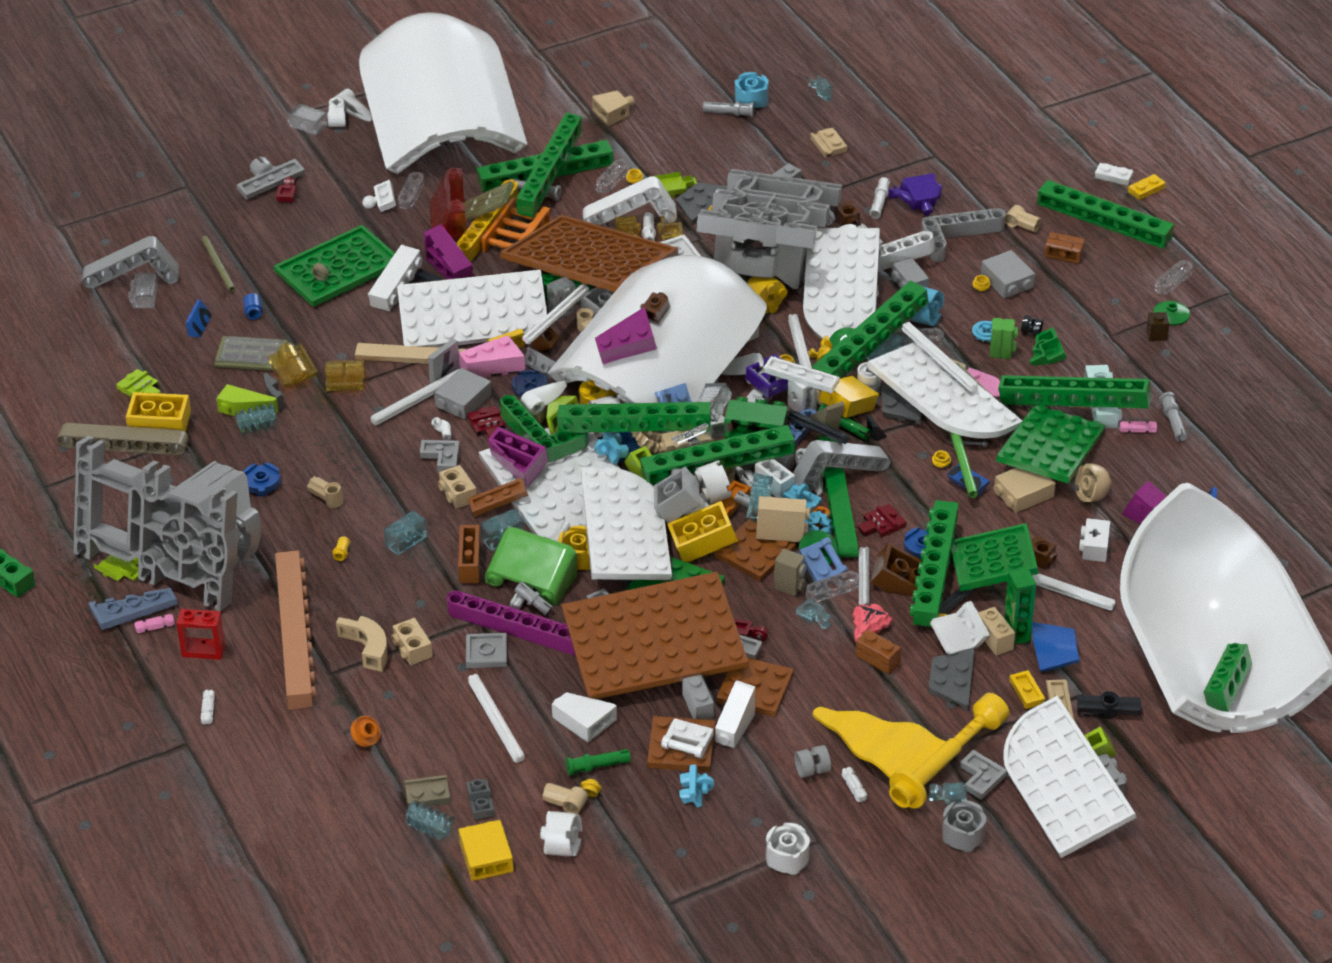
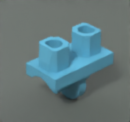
M603 432V439L597 440L594 449L599 455H607L612 465L618 464L619 458L627 457L629 448L627 445H621L622 439L619 433Z
M794 483L787 492L783 493V498L806 500V508H810L809 513L822 503V498L811 493L809 486L805 483L800 486Z
M696 764L690 765V772L680 774L683 788L689 787L680 790L682 802L684 804L694 802L696 807H701L703 804V793L706 794L714 788V780L708 774H699Z

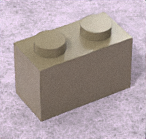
M787 549L781 551L775 560L774 589L795 597L800 590L804 589L806 585L804 576L807 569L805 556Z

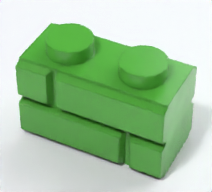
M994 318L992 320L991 358L1011 359L1012 352H1016L1017 341H1013V338H1017L1018 327H1014V319L1003 320L1002 318Z

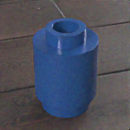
M254 293L246 295L243 298L245 315L249 319L256 320L260 318L263 312L261 298Z

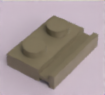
M447 775L404 780L408 809L450 803Z

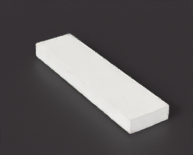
M772 356L763 367L764 373L829 393H833L840 382V377Z

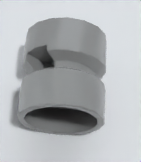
M825 745L812 747L811 751L804 749L794 753L796 769L801 778L813 776L814 772L821 774L831 770L830 756Z

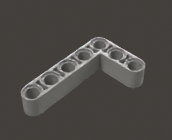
M995 208L925 217L922 220L921 232L930 231L933 234L936 248L933 253L929 254L930 259L934 262L945 260V238L1004 230L1006 212L1003 209Z
M149 236L85 266L82 284L87 288H95L146 263L153 267L164 282L173 284L178 280L179 265L156 237Z
M815 440L807 446L793 474L795 475V484L800 486L805 483L809 486V491L812 492L826 466L884 471L890 466L891 461L879 446L851 443L840 444L838 442Z

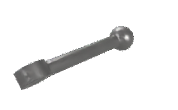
M952 438L949 439L950 445H953ZM962 440L963 444L980 445L984 448L989 445L986 440L982 442Z

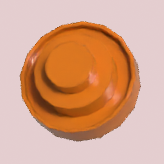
M369 716L359 717L351 725L352 738L362 747H369L380 738L379 725Z

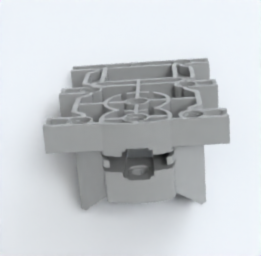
M731 169V172L728 173L727 190L716 189V192L713 193L712 211L702 209L701 213L698 214L697 232L716 234L714 260L729 267L735 273L771 278L776 275L791 288L798 289L802 280H804L807 248L812 249L815 244L817 226L825 227L826 223H828L830 205L838 206L841 202L842 185ZM760 241L767 248L759 249L750 246L753 242Z
M88 435L77 442L74 554L79 555L86 550L87 553L84 554V558L90 560L103 551L128 562L137 557L139 558V580L146 581L147 577L151 575L150 584L156 585L165 577L194 588L203 583L205 584L204 606L209 607L216 601L215 610L222 611L232 603L233 569L257 551L261 539L259 512L251 507L246 474L243 471H238L213 461L177 486L170 485V466L162 465V468L157 471V466L159 465L157 461H152L143 467L142 470L115 459L105 464L104 441L99 440L91 445L94 437ZM103 484L129 494L127 532L102 523Z

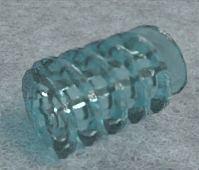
M269 403V408L263 404L261 410L258 406H255L254 412L251 408H247V414L243 409L240 410L239 415L234 411L237 426L242 433H244L245 427L251 432L253 425L256 430H259V424L266 428L267 422L273 427L276 420L272 403Z
M418 800L410 804L406 814V824L408 826L421 830L423 833H428L431 837H435L438 840L444 839L450 833L455 822L454 816L448 818L447 813L440 815V810L438 809L433 812L432 806L426 808V804L421 803L419 805Z

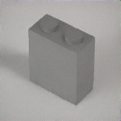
M1012 250L981 262V275L989 278L990 285L1004 299L1034 288L1035 273Z
M460 368L434 392L436 407L464 420L468 418L467 413L474 412L492 395L491 381L463 368Z

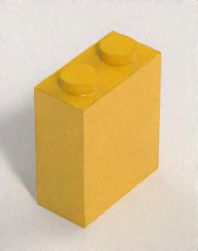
M849 376L840 379L833 393L821 390L819 400L827 406L843 401L842 416L847 418L874 410L879 394L855 377Z
M501 820L459 829V842L471 881L513 872V858Z

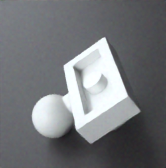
M390 180L374 186L375 197L366 196L363 199V206L365 208H373L377 203L381 212L397 205Z

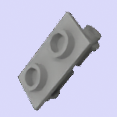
M528 347L525 365L540 371L541 374H545L548 378L552 379L548 371L556 362L537 350Z

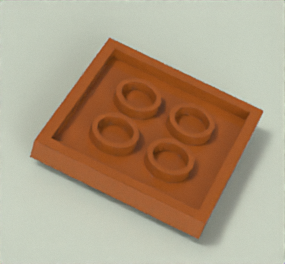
M749 519L735 531L738 541L714 551V557L761 582L775 569V560L781 551L787 549L794 552L796 544L792 541L756 539L757 523Z
M747 658L748 667L728 671L717 695L716 703L726 704L737 680L755 686L756 713L776 717L794 675V669Z
M653 716L647 768L690 771V765L696 764L697 771L710 772L715 720L675 718L713 729V736L703 757L698 758L695 757V754L673 748H662V739L666 736L675 717Z

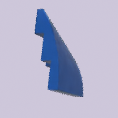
M1032 622L1034 645L1041 673L1081 662L1078 652L1080 648L1075 629Z

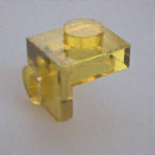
M636 216L615 217V230L635 236L641 233L640 223H637Z
M660 216L657 230L658 233H661L662 240H669L683 235L681 222L665 223L664 216Z

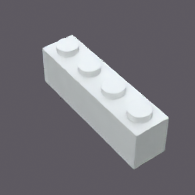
M404 245L399 247L368 293L372 307L390 312L392 307L397 304V285L408 284L413 280L418 268L422 266L423 259L421 258L420 250Z

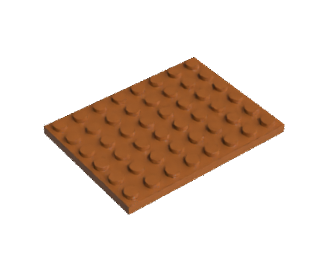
M560 215L502 250L500 258L510 263L522 264L524 267H532L549 272L555 276L566 277L568 280H576L582 284L596 286L599 289H607L614 293L635 271L660 260L678 255V248Z
M718 572L561 604L588 698L600 699L680 682L684 678L702 675L703 677L748 667V659Z

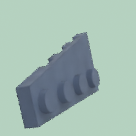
M171 588L144 592L143 596L127 595L126 599L114 601V598L105 599L106 602L96 604V601L88 602L89 608L101 630L178 605L177 598Z

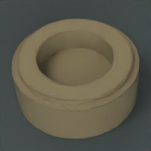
M316 263L311 268L312 274L318 280L324 281L329 277V272L324 265Z

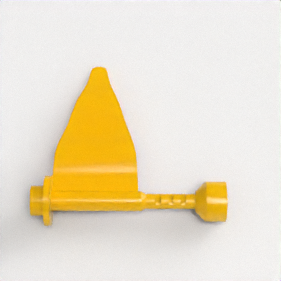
M986 693L973 705L974 719L954 738L944 741L935 737L919 724L912 722H888L860 711H835L824 707H818L813 711V717L827 728L838 733L855 756L876 765L890 778V797L895 804L902 808L921 807L927 799L924 785L946 766L983 727L995 730L1009 717V708L1005 701L994 693Z

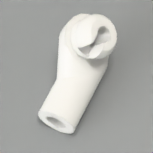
M439 417L432 420L434 429L442 433L443 440H451V425Z

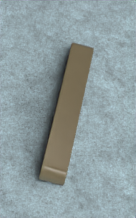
M65 423L60 429L57 443L64 448L76 449V443L89 435L94 437L91 445L102 440L105 442L104 450L181 455L185 452L189 436L182 430Z

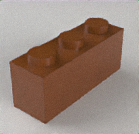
M460 525L459 583H479L480 525Z

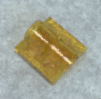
M285 343L277 349V353L268 356V361L284 388L318 375L315 365L302 344L294 346L293 343Z
M364 360L327 361L325 365L326 391L363 390Z

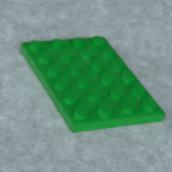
M360 225L274 265V272L314 307L381 275L395 253L366 227ZM316 263L324 265L329 272V277L324 281L318 280L312 274L311 268Z
M1034 405L1023 419V422L1020 423L999 451L996 462L1069 483L1103 435L1106 425H1102L1097 421L1082 419L1080 416L1065 414L1060 410H1052L1043 405Z

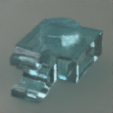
M819 75L817 80L809 78V85L816 88L817 94L825 102L831 100L832 86L827 80Z
M807 599L796 609V615L810 623L816 620L823 629L831 626V623L828 622L831 615L824 612V606L811 599Z
M943 783L942 787L938 784L929 785L930 792H928L930 801L944 800L945 805H949L953 802L958 804L962 803L963 800H967L964 783Z

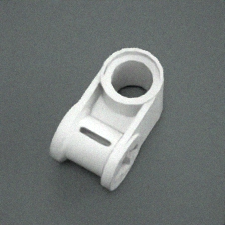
M335 97L329 101L328 127H345L344 100L342 98Z

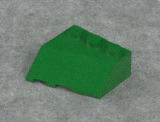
M737 397V400H729L724 422L767 428L781 427L788 423L789 407L785 406V402L774 401V405L766 404L767 400L756 399L755 402H748L746 397Z

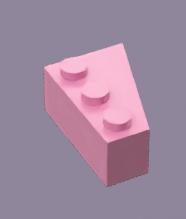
M507 335L459 352V367L483 378L491 377V374L502 373L503 376L508 375V372L524 371L525 356Z

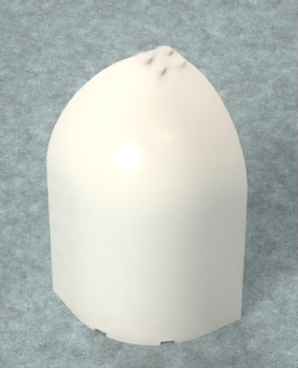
M419 13L397 21L362 49L359 59L361 78L387 170L399 174L422 155L440 146L441 142L447 140L455 142L465 140L466 137H474L475 140L490 142L515 154L527 146L499 48L492 37L483 30L450 15Z
M695 255L666 258L642 267L631 274L548 371V374L556 382L565 381L570 383L573 381L588 382L589 379L594 380L595 385L607 391L612 389L618 393L617 398L624 403H660L659 399L655 396V392L686 383L691 402H699L755 332L765 314L766 302L738 274L718 261ZM652 292L666 294L670 308L659 323L648 319L657 349L603 365L595 337L640 310L641 304L646 302ZM665 395L667 402H670L669 396ZM660 431V432H661L662 434H664V433H669V432H673V431Z
M1190 483L1180 484L1149 513L1130 542L1123 561L1120 578L1123 608L1172 713L1214 732L1230 730L1231 733H1242L1266 728L1278 723L1277 719L1287 714L1289 717L1296 714L1332 685V655L1288 573L1260 536L1235 512L1213 496ZM1227 644H1248L1252 666L1229 712L1216 710L1208 706L1204 690Z

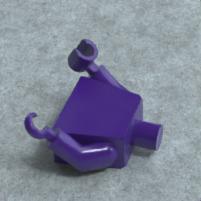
M934 173L903 178L900 189L898 186H894V189L888 188V197H898L908 204L911 209H922L924 215H929L933 213L932 207L935 206L940 198L943 187L935 181Z

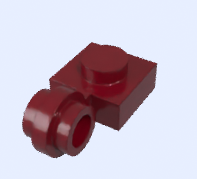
M288 176V178L284 179V185H279L276 194L277 202H294L297 192L295 178Z
M734 619L739 635L745 637L752 636L753 639L761 642L767 639L768 632L764 626L753 627V621Z

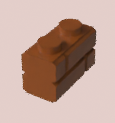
M1050 232L1045 246V257L1079 264L1084 252L1085 239Z
M866 630L856 641V656L887 674H890L900 664L901 647L877 635L875 632Z

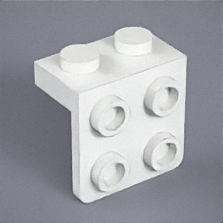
M972 601L964 603L957 613L934 618L931 621L932 628L945 652L949 655L970 648H978L990 636Z

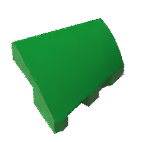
M1053 327L1036 335V344L1032 349L1034 355L1029 360L1032 366L1047 365L1067 358Z

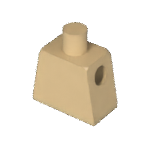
M619 91L592 96L593 111L607 126L629 116V107L635 104L632 96L624 98Z

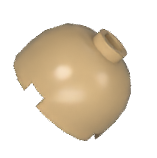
M1098 464L1080 466L1075 477V485H1078L1079 491H1076V493L1083 502H1095L1107 496L1111 487V479L1107 470Z

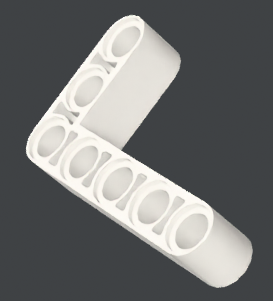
M648 177L584 207L583 221L601 225L649 202L665 223L676 221L677 212L674 201L657 177Z
M922 231L879 246L878 272L893 267L894 263L910 258L914 260L933 253L936 249L933 234L930 231Z

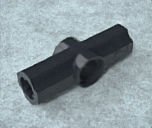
M1106 691L1101 696L1078 695L1077 712L1099 713L1106 719H1112L1117 714L1140 715L1141 698L1119 697L1112 691Z

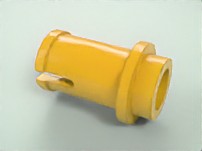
M340 537L336 548L332 551L333 558L337 561H343L347 558V550L350 545V540L347 537Z

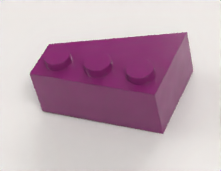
M442 224L424 232L426 260L447 280L473 277L472 263L466 258Z
M645 307L595 337L603 365L657 349Z
M500 427L488 439L491 455L517 479L522 477L527 488L549 462L546 447Z
M1147 481L1133 495L1122 515L1141 524L1149 513L1167 496Z

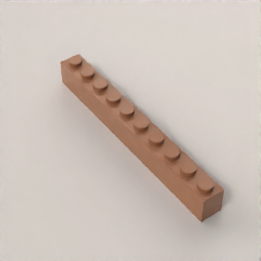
M299 550L275 553L288 710L313 707L316 689L315 686H311V684H315L314 671L310 672V669H314L313 657H309L312 654V644L307 642V640H311L310 628H306V626H310L309 614H305V612L309 611L308 600H304L307 597V588L302 586V584H306L305 572H301V570H305L304 558H300Z

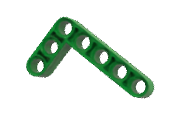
M505 395L500 399L502 418L517 435L546 447L548 463L588 446V433L556 432L549 435L515 396Z

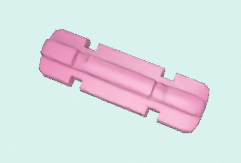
M1121 421L1120 432L1146 433L1148 431L1149 433H1155L1157 431V423L1155 421H1149L1148 423L1146 421H1131V423Z
M167 614L163 618L158 616L146 619V622H143V620L135 622L136 632L143 633L147 629L148 631L164 628V625L167 627L173 626L175 624L172 614Z

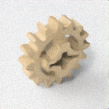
M660 431L631 432L632 436L637 438V444L640 447L646 446L650 453L661 454L659 442H661L662 433Z

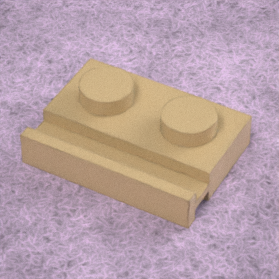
M834 128L818 131V134L811 133V140L824 157H827L829 154L833 156L847 152V145Z

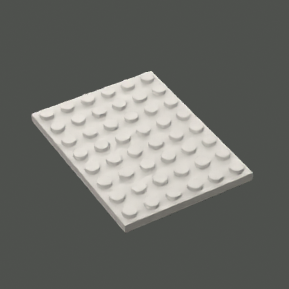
M549 428L544 429L550 435ZM588 432V446L586 448L547 463L530 486L526 487L529 496L511 502L533 534L550 539L562 520L569 522L570 527L577 525L586 526L580 474L581 467H613L620 469L617 464L612 465L607 455L596 453L594 446L598 439L593 432ZM490 448L479 452L480 460L499 486L517 479L491 455Z

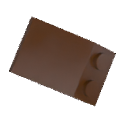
M888 542L876 556L870 583L886 592L913 596V591L918 589L915 588L916 577L920 576L918 574L919 562L923 561Z

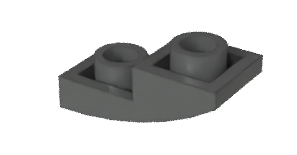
M265 373L266 395L277 398L278 411L284 409V396L278 390L279 383L275 378Z
M476 779L466 782L474 820L494 817L495 812L487 779Z

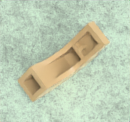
M360 616L358 621L339 617L336 621L337 637L363 643L365 645L362 652L363 668L382 672L388 659L387 641L383 629L375 621Z

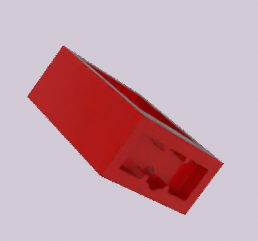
M180 609L176 624L182 657L222 660L226 644L221 611ZM187 628L212 629L213 639L188 637Z

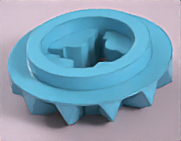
M992 321L976 323L972 328V335L976 337V340L981 339L982 342H991Z
M821 511L812 512L809 514V520L805 519V523H808V532L819 530L814 524L820 522V525L824 527L820 531L832 535L831 533L834 528L831 524L832 520L827 517V514H823Z

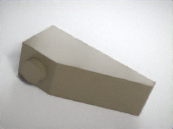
M844 402L827 406L809 417L838 430ZM814 432L815 438H818V436H823L821 434Z

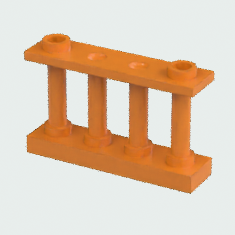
M512 198L504 206L503 211L488 231L482 235L480 241L482 252L486 253L491 245L504 249L512 245V243L497 240L496 238L499 235L519 241L550 222V208L543 207L533 218L517 214L515 199ZM516 215L533 221L528 224L511 218ZM506 225H509L512 227L524 229L526 231L520 234L517 232L506 230L504 228Z

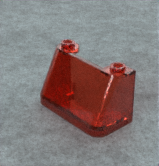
M450 168L447 170L430 200L431 229L442 224L456 244L466 232L462 168Z

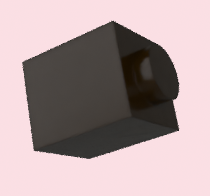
M1166 312L1148 313L1146 331L1149 341H1166L1168 339L1169 320Z

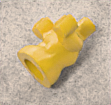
M825 335V338H822L821 347L818 352H815L813 348L808 351L810 358L815 357L819 361L832 349L833 345L830 342L829 336Z

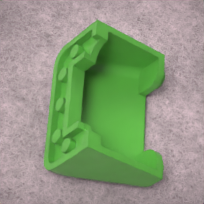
M508 527L503 533L486 571L485 583L492 586H501L504 578L517 583L523 581L527 586L538 589L540 597L550 605L557 606L577 577L576 551L567 544L521 529Z

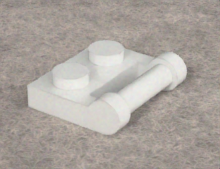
M674 718L666 736L662 739L661 747L677 749L702 758L713 736V729Z

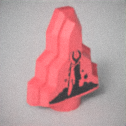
M877 604L855 607L852 616L855 618L853 625L856 627L854 630L855 642L866 630L880 633L882 629L889 627L893 619Z

